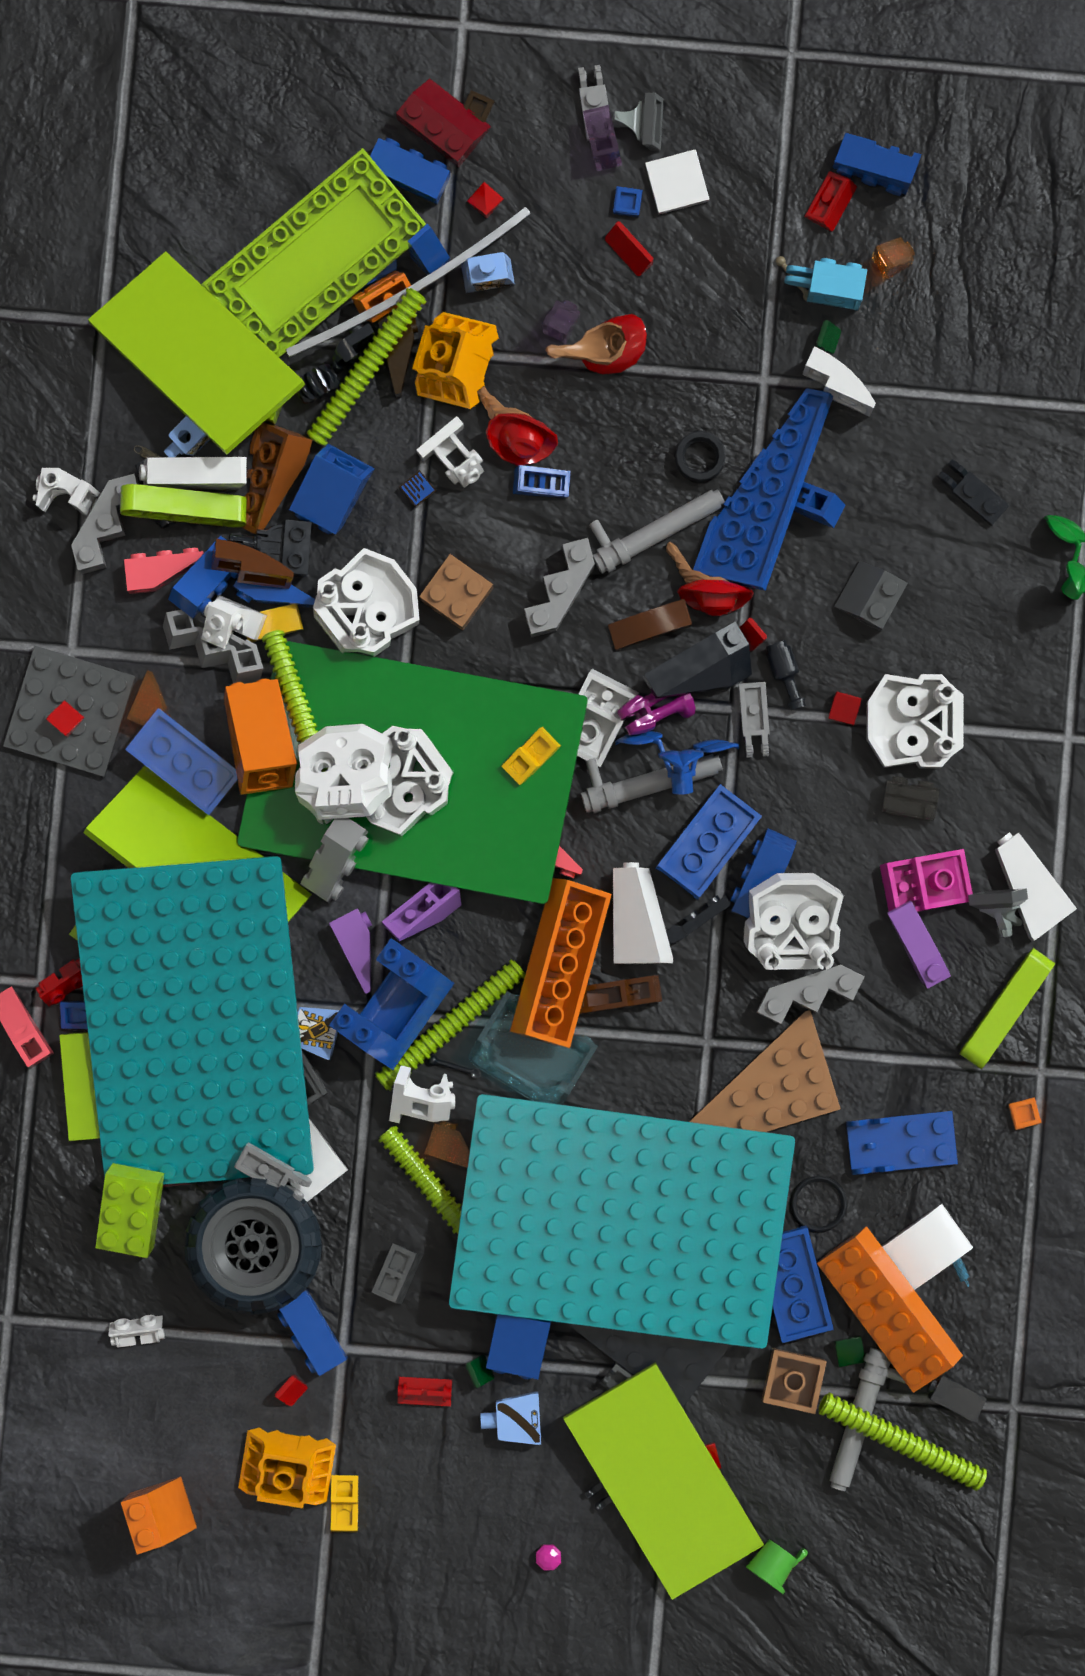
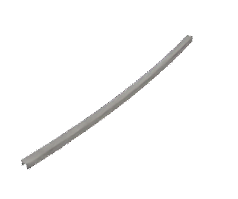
M523 208L478 243L408 288L419 292L463 264L467 258L473 257L530 215V211L527 208ZM406 289L365 312L310 339L289 347L285 351L289 357H292L350 330L393 307L397 302H401V296L407 294Z

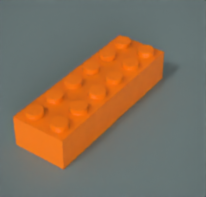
M553 878L549 900L544 905L510 1032L552 1045L570 1048L612 894L570 880Z
M867 1226L828 1252L817 1263L913 1393L951 1369L963 1356Z

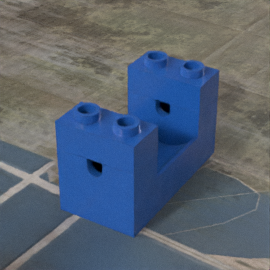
M391 938L376 958L379 963L391 970L360 1014L344 1004L329 1026L363 1051L394 1070L455 983Z

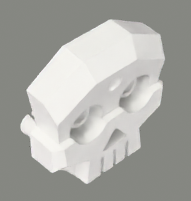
M363 548L342 570L335 568L318 580L317 596L313 606L314 618L323 627L342 654L344 652H361L375 657L390 646L391 639L419 624L417 589L394 559ZM354 584H360L362 586V589L356 591L352 588V586ZM382 614L386 619L380 622L376 619V616ZM346 615H355L353 624Z
M888 674L883 676L867 702L866 740L882 766L885 768L916 763L918 768H941L951 756L963 748V694L950 684L942 674H921L918 679ZM909 697L916 698L917 704L915 706L908 704L907 700ZM938 713H940V729L929 722ZM908 737H915L917 744L910 746L907 742Z
M364 724L324 727L299 744L298 751L301 768H299L295 775V793L299 803L309 809L320 824H323V820L328 824L332 819L369 816L371 819L376 820L374 814H376L378 820L382 819L386 813L382 803L391 796L392 776L388 769L393 749L391 739ZM368 765L366 768L360 769L361 766ZM328 768L325 772H321L322 769Z
M392 726L382 733L389 737L393 744L389 768L392 776L391 796L382 803L386 812L382 819L378 820L376 814H374L376 820L371 819L369 816L366 817L373 825L403 836L426 813L433 815L448 804V789L454 772L422 729H405ZM416 759L426 772H412ZM363 765L360 769H364L368 765ZM407 793L413 794L411 802H405L404 796Z
M814 873L775 874L749 890L750 917L746 920L744 928V943L747 949L758 958L766 970L818 968L823 970L824 967L827 970L831 968L834 963L832 954L839 949L840 928L837 925V919L844 897L839 889ZM778 916L777 920L770 921L771 917ZM811 916H817L814 921H809Z

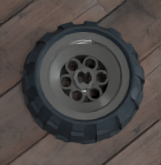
M247 1177L222 1184L199 1203L195 1212L190 1217L186 1229L185 1260L195 1284L212 1302L222 1308L240 1314L270 1313L288 1305L308 1288L316 1275L321 1260L320 1226L316 1215H314L307 1201L304 1198L302 1201L296 1200L292 1196L294 1194L292 1189L282 1185L279 1188L266 1183L267 1179ZM257 1222H262L265 1225L263 1233H257L254 1230V1225ZM243 1225L245 1227L246 1233L244 1236L236 1235V1226ZM269 1237H274L277 1240V1246L273 1249L269 1248L266 1244ZM248 1239L251 1242L258 1241L259 1250L257 1253L253 1250L250 1252L246 1250L245 1244ZM231 1243H235L239 1247V1251L235 1255L229 1252V1245ZM263 1255L270 1258V1264L267 1267H263L259 1263V1259ZM244 1258L251 1262V1267L248 1270L243 1269L240 1265L241 1260Z

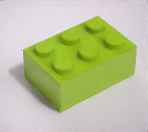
M112 1163L105 1174L95 1248L148 1258L155 1245L164 1173Z

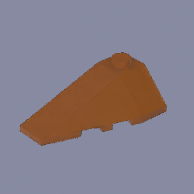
M263 422L255 429L249 453L253 455L252 469L247 470V478L250 479V490L245 495L247 498L246 525L242 528L254 534L256 529L264 530L304 467L313 440L267 422Z

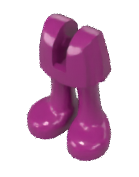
M652 693L645 697L637 695L628 700L617 711V714L621 721L635 715L637 719L627 725L625 729L629 735L642 734L653 730L656 722L671 714L678 712L684 718L692 717L696 710L693 697L690 693H685L675 700L651 711L650 707L667 697L656 699Z

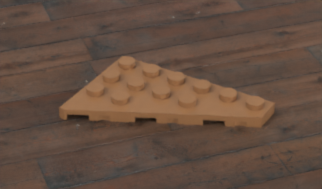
M805 1011L689 1122L767 1132L840 1110L841 1108L811 1011Z

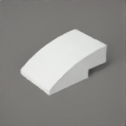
M814 346L802 375L826 385L824 392L831 393L833 396L832 400L870 417L876 403L864 384L839 360Z
M591 669L579 692V695L587 697L588 704L577 756L585 760L596 758L598 767H601L625 721L620 720L617 711L628 700L637 696L639 692Z
M310 1119L314 1171L305 1176L309 1177L312 1183L310 1187H305L291 1179L288 1180L294 1188L304 1194L303 1198L307 1202L348 1171L347 1167Z
M942 1204L881 1245L914 1290L973 1248Z

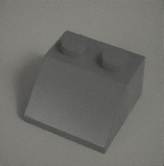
M859 561L834 607L874 630L881 632L908 583L883 569Z

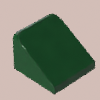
M823 321L815 347L826 353L834 354L841 330L830 321Z
M861 1336L834 1340L839 1367L865 1362Z
M484 1355L466 1362V1368L474 1386L477 1388L494 1379L492 1370L486 1368L487 1359Z

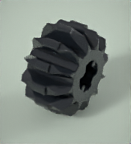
M323 364L300 376L305 386L297 392V395L304 404H309L334 391L340 383L335 370L332 369L330 364Z

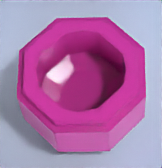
M543 1544L536 1551V1563L543 1570H555L561 1563V1551L554 1544Z

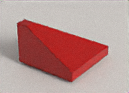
M483 182L467 202L487 219L504 198Z

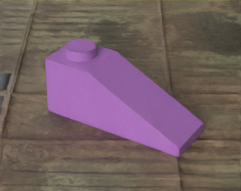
M429 883L382 921V925L398 941H401L441 922L460 907V891L456 887Z
M910 900L887 912L920 981L928 989L951 977L912 901Z
M357 908L329 924L367 995L371 993V933L368 927L372 926V923L366 912L360 913Z

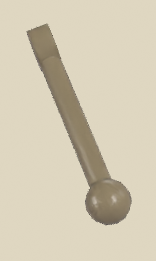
M783 256L777 257L775 260L776 265L781 266L786 272L787 264ZM798 286L803 293L804 300L807 301L809 290Z

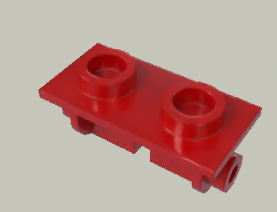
M80 958L76 961L73 959L58 969L63 976L61 979H58L56 974L53 973L38 983L39 986L36 987V990L39 993V997L49 1007L61 1002L73 990L83 987Z
M399 1377L398 1404L451 1406L452 1379Z

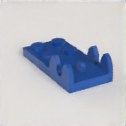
M159 708L156 709L125 748L126 751L208 815H210L237 781L236 769Z
M720 784L663 857L656 869L663 872L698 900L762 816Z
M952 1111L846 1121L852 1175L958 1164Z
M806 1225L782 1233L772 1306L782 1343L834 1330Z

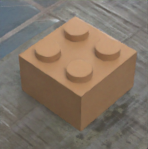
M450 554L419 598L420 601L461 630H464L494 587L491 582Z
M772 1348L761 1399L762 1402L816 1414L827 1361L821 1358Z

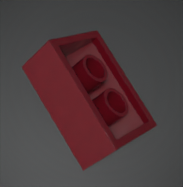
M430 78L412 92L396 112L399 122L458 168L491 129L489 124L480 121L472 114L473 112L470 109L466 110L461 102Z

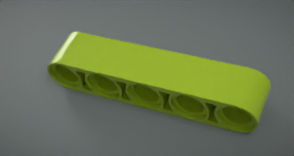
M138 484L121 486L120 514L124 516L225 527H243L246 525L247 498L243 496Z
M1032 948L959 1054L982 1069L1046 979L1055 962L1035 948Z

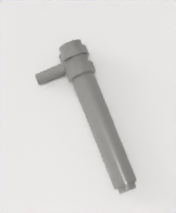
M718 489L715 491L710 490L630 535L610 541L599 520L593 521L589 526L602 546L596 550L597 553L593 554L597 568L601 573L606 571L610 573L620 563L624 565L630 562L631 557L719 510L721 505L725 503Z
M713 754L699 758L695 769L696 776H692L693 781L717 775L718 771L723 770L719 755L713 756ZM596 758L585 761L593 787L586 788V791L581 793L586 813L592 811L593 813L601 812L602 808L618 807L619 803L672 788L671 778H668L666 768L616 783H602Z
M870 1347L869 1353H866L864 1357L866 1362L864 1369L861 1368L859 1373L860 1382L853 1404L855 1408L860 1407L863 1409V1412L869 1411L870 1415H872L880 1387L884 1385L886 1378L903 1383L905 1381L896 1369L890 1368L891 1362L882 1350ZM846 1425L829 1479L831 1481L830 1487L841 1491H846V1488L850 1487L865 1439L863 1432L859 1434L855 1428L853 1430L849 1429L848 1425Z

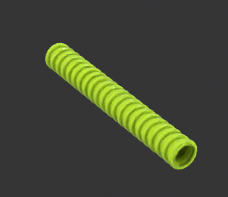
M406 289L407 294L402 295V301L396 303L398 307L391 310L393 314L387 316L388 321L383 322V328L377 331L379 334L377 336L374 335V341L368 343V350L364 349V355L358 358L360 361L354 363V370L350 369V375L345 376V382L340 384V390L336 389V395L331 396V403L325 405L327 407L326 410L322 409L321 417L318 416L316 418L317 423H313L311 425L313 427L312 430L309 429L307 431L308 436L322 446L328 444L327 439L333 437L331 433L337 431L336 426H340L342 424L341 419L347 417L345 413L350 412V406L356 404L354 400L361 397L359 393L364 392V386L370 384L369 379L375 377L373 373L379 371L378 366L383 365V359L389 356L387 353L393 351L392 346L398 344L397 339L402 338V332L408 329L406 326L412 324L411 319L416 318L417 310L421 311V305L426 304L425 297L414 289Z
M275 630L265 634L262 637V642H266L264 648L269 651L267 656L271 658L270 665H274L272 671L277 674L275 679H278L279 687L282 688L281 696L285 697L283 702L287 704L286 711H290L288 717L293 720L291 725L295 727L294 734L298 735L296 740L302 743L319 731L315 730L317 725L313 723L314 716L310 715L312 710L310 707H307L309 702L305 700L306 693L302 692L304 687L302 684H299L301 679L297 677L298 670L294 669L296 664L294 661H291L293 656L289 654L290 647L286 646L288 641L286 638H283L285 633L281 630ZM328 768L322 769L321 772H325Z
M512 959L509 960L510 964L502 966V971H496V976H490L491 980L489 982L484 981L483 987L478 986L477 992L472 991L471 997H465V1002H459V1007L451 1009L452 1013H446V1018H440V1023L437 1025L434 1023L432 1025L434 1028L431 1030L427 1029V1033L425 1035L421 1034L418 1041L415 1039L413 1041L415 1044L408 1048L394 1070L383 1066L380 1073L377 1071L375 1077L384 1088L389 1091L392 1090L401 1065L410 1067L411 1070L413 1068L416 1070L418 1068L417 1065L419 1063L423 1064L425 1058H431L430 1054L432 1052L434 1054L437 1053L436 1049L438 1047L443 1048L442 1044L444 1042H450V1037H456V1032H462L461 1028L463 1026L468 1027L469 1021L474 1022L475 1016H481V1011H487V1006H493L494 1000L497 999L499 1001L501 999L500 995H506V990H512V985L515 983L518 985L520 983L519 980L521 978L524 979L526 975L520 966Z
M391 1127L379 1137L378 1141L385 1144L384 1148L390 1150L389 1155H394V1161H399L401 1164L399 1167L401 1169L404 1168L406 1170L405 1174L411 1176V1182L415 1181L417 1183L415 1186L416 1188H421L422 1191L420 1193L422 1195L426 1194V1200L432 1202L431 1206L438 1209L436 1212L438 1214L441 1213L443 1215L442 1219L448 1221L447 1226H452V1232H457L458 1234L462 1210L460 1208L461 1204H457L455 1202L456 1198L449 1195L451 1192L444 1189L446 1187L445 1184L441 1185L439 1182L440 1178H435V1172H431L428 1169L430 1166L423 1163L425 1160L418 1157V1151H413V1145H408L409 1140H404L402 1137L404 1134L397 1131L398 1127Z
M830 1392L820 1402V1415L826 1414L828 1419L833 1418L837 1423L841 1421V1425H848V1428L851 1430L855 1428L857 1433L863 1432V1436H870V1439L873 1441L877 1439L879 1444L885 1443V1446L888 1448L892 1446V1450H899L900 1454H907V1457L910 1459L914 1457V1461H921L922 1465H928L930 1469L936 1468L938 1473L943 1472L945 1476L950 1475L951 1479H958V1482L961 1484L965 1482V1486H972V1489L975 1491L979 1490L986 1480V1469H980L976 1464L972 1466V1462H965L964 1458H958L954 1453L950 1455V1451H943V1448L940 1446L936 1448L934 1443L929 1444L925 1439L921 1441V1437H914L913 1433H907L903 1428L899 1430V1426H892V1423L889 1421L885 1423L883 1418L877 1419L875 1414L870 1415L869 1411L863 1412L862 1408H855V1405L852 1403L848 1405V1401H841L840 1397H833V1394Z

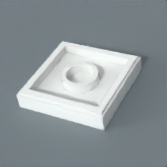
M696 149L645 163L659 215L709 201Z

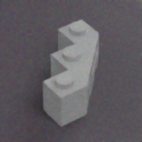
M135 474L112 479L107 482L71 544L77 569L81 574L107 568L100 542L125 536L119 513L120 492L122 485H139Z
M588 538L562 544L568 570L543 576L549 602L524 609L531 637L557 631L594 569L595 563Z
M182 610L166 612L163 629L169 650L195 645L202 668L227 663L233 683L242 682L246 684L260 680L263 665L256 644L247 639L244 641L234 635L232 631L226 648L223 649L201 639L206 618L202 617L200 612L194 618H191Z
M349 818L334 819L321 840L323 844L312 858L309 865L311 869L305 874L300 884L328 903L332 899L336 901L344 890V887L341 886L344 882L342 877L344 874L349 876L356 866L354 862L356 856L354 853L356 850L360 852L368 842L369 838L366 837L368 831Z
M838 965L769 988L756 1013L778 1024H782L792 1002L816 1013L828 990L852 1001L865 976L843 965Z

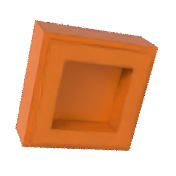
M1035 1097L1008 1104L1015 1130L1041 1123Z

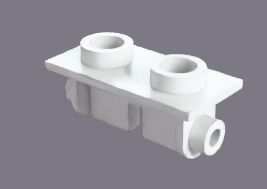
M146 1315L140 1319L129 1320L122 1318L111 1322L108 1334L111 1339V1345H117V1348L136 1345L135 1336L139 1335L141 1344L160 1342V1339H165L164 1328H162L163 1316Z

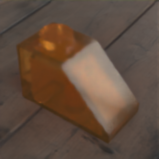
M899 237L878 245L874 250L872 259L884 280L912 265L914 261L912 256L915 255V252L908 241L904 243L903 239Z
M149 670L145 674L127 717L130 722L140 726L145 725L157 708L161 709L169 717L171 716L167 713L169 708L156 676Z
M441 1121L440 1124L434 1123L424 1154L467 1168L470 1150L461 1132L455 1130L457 1125L447 1121Z

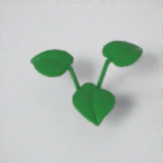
M1047 515L1043 519L1047 520V524L1053 533L1060 539L1075 544L1076 549L1073 559L1066 564L1069 577L1062 585L1061 590L1069 598L1078 600L1082 593H1085V567L1077 562L1082 546L1081 542H1085V533L1075 522L1067 518Z

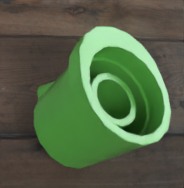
M769 1539L748 1563L746 1568L775 1590L784 1594L785 1590L782 1587L791 1570L807 1556L808 1552L802 1548L796 1557H793Z

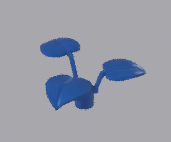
M655 731L636 735L627 734L615 741V745L619 743L633 745L656 744L660 750L659 758L663 759L668 772V778H671L673 794H689L693 792L692 776H696L697 761L704 756V752H718L732 747L739 749V744L714 739L693 744V749L665 751L662 741L659 739L663 737V734Z

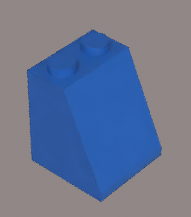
M328 444L315 455L289 510L295 512L297 518L317 524L321 531L336 535L345 524L375 468Z
M497 1314L486 1368L500 1374L510 1373L518 1375L523 1379L533 1378L538 1380L551 1321Z

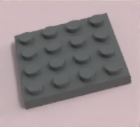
M34 645L3 746L105 777L136 676ZM64 700L85 717L68 738L46 720Z

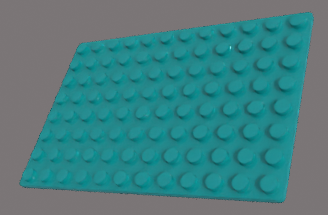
M272 856L73 873L71 875V885L104 1177L112 1163L162 1172L164 1173L163 1184L247 1178L250 1176L239 1171L234 1166L248 1142L295 1169L294 1171L301 1172L304 1175L311 1174L314 1171L281 858Z
M480 1094L476 1102L449 1305L454 1309L763 1349L767 1346L795 1139L790 1135Z

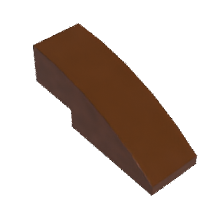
M216 539L211 570L237 573L238 583L284 589L290 588L294 572L279 561L256 549L236 542Z
M685 599L611 623L608 625L615 650H619L691 627L692 622Z
M659 975L588 985L579 1014L661 1002L662 994Z

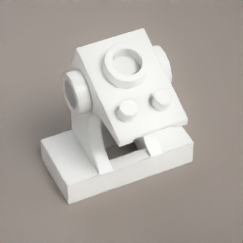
M456 416L417 449V454L423 461L435 454L448 469L445 474L455 485L459 482L465 488L467 485L477 481L484 472L480 465L483 460L474 449L469 452L456 437L464 429V424ZM457 448L466 460L455 468L446 457Z
M42 468L41 475L36 480L38 494L33 495V501H36L37 507L46 512L56 496L69 494L71 498L68 503L88 517L101 493L91 484L72 476L60 468Z
M217 596L216 600L210 601L205 608L204 616H206L201 639L223 649L226 648L232 631L258 640L267 615L223 596Z
M401 1065L394 1082L389 1121L400 1123L402 1115L430 1122L448 1121L450 1110L455 1109V1095L449 1090V1088H453V1082H448L447 1074L443 1075L439 1085H433L430 1089L416 1086L410 1078L411 1068Z

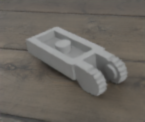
M600 65L594 66L593 71L597 86L587 87V75L584 67L578 68L581 87L579 88L587 141L613 138L605 84L603 85Z
M766 683L739 684L742 734L745 737L746 757H753L754 753L751 736H761V753L763 756H769L768 735L770 733Z
M249 1142L234 1166L252 1178L267 1179L266 1183L278 1188L281 1185L287 1186L294 1191L292 1196L298 1201H302L304 1194L293 1186L286 1185L288 1180L291 1179L305 1187H310L312 1183L309 1177L301 1172L294 1171L295 1169Z

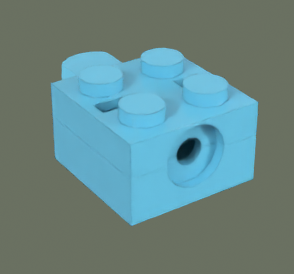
M821 258L820 261L815 260L813 269L794 265L786 267V273L794 276H785L784 283L809 288L807 302L859 310L867 275V269H863L862 265L857 263H846V266L839 265L833 259Z

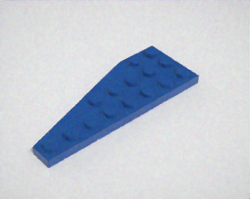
M809 388L805 389L788 413L789 418L782 428L775 431L772 435L774 439L766 449H762L739 481L741 483L732 497L729 496L724 503L725 507L718 517L714 516L709 523L693 570L710 577H722L732 583L766 591L833 399L831 393Z

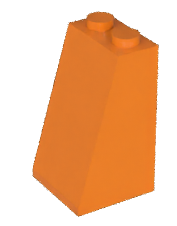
M260 679L246 684L236 682L226 686L224 703L240 795L293 787L297 762L278 679Z
M182 1477L131 1492L121 1501L137 1555L162 1547L197 1528Z

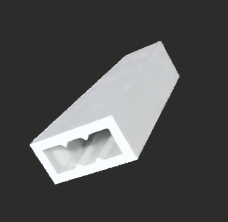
M246 457L147 458L144 461V465L139 467V480L144 481L143 485L238 491L246 484Z
M1009 832L997 841L1000 846L995 849L1009 888H1027L1028 899L1020 905L1018 912L1028 938L1032 942L1077 908L1020 833L1012 836Z
M634 862L623 863V868H613L614 964L673 963V956L650 869L639 868V863Z

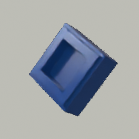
M617 186L613 214L639 217L643 190Z

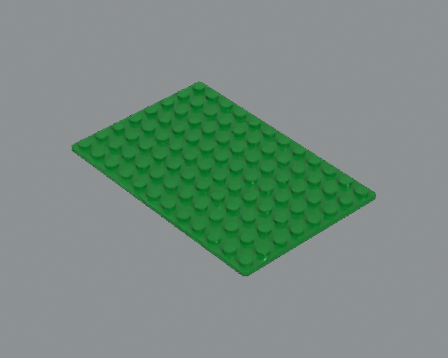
M288 641L286 643V646L290 647L289 654L293 656L291 661H294L296 664L294 669L298 670L297 677L301 679L299 684H302L304 687L302 692L306 693L305 700L309 702L307 707H310L312 710L310 715L314 716L313 723L317 725L316 731H320L327 726L364 724L381 734L392 726L405 729H422L454 772L448 789V804L433 815L426 813L403 836L373 825L366 816L350 817L349 819L368 831L366 837L369 838L364 848L360 852L356 850L354 853L356 856L354 859L356 863L355 869L534 903L546 904L548 902L588 704L586 696L356 653L344 652L342 654L339 650ZM273 671L271 675V680H274L275 676L277 675L276 673H273ZM283 702L297 762L296 775V772L301 768L298 745L301 743L296 740L298 735L294 734L295 727L291 725L293 720L288 717L290 711H286L287 704ZM543 727L561 747L522 785H519L503 769L502 765L539 728ZM416 759L412 772H426ZM294 776L293 787L247 794L237 842L239 846L312 860L315 852L323 844L321 840L334 819L328 824L323 820V824H320L313 813L299 803L295 793ZM407 793L404 796L405 802L413 800L412 793Z

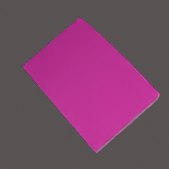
M964 849L880 865L888 911L910 900L917 912L969 902L968 895L973 894Z

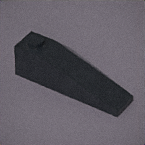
M734 622L645 673L642 677L656 699L684 695L685 693L695 691L704 692L715 688H730L752 675L749 643L737 623Z

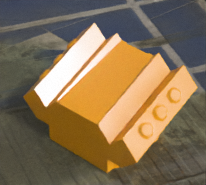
M442 312L434 318L432 325H425L412 367L413 370L418 372L415 380L417 395L468 409L478 404L477 391L485 386L484 376L491 357L494 356L491 344L499 339L496 325Z
M260 1427L248 1430L238 1488L246 1494L257 1496V1501L297 1508H303L304 1504L318 1505L325 1503L328 1497L336 1444L327 1438L317 1441L310 1435L296 1436L284 1434L278 1430L267 1433Z

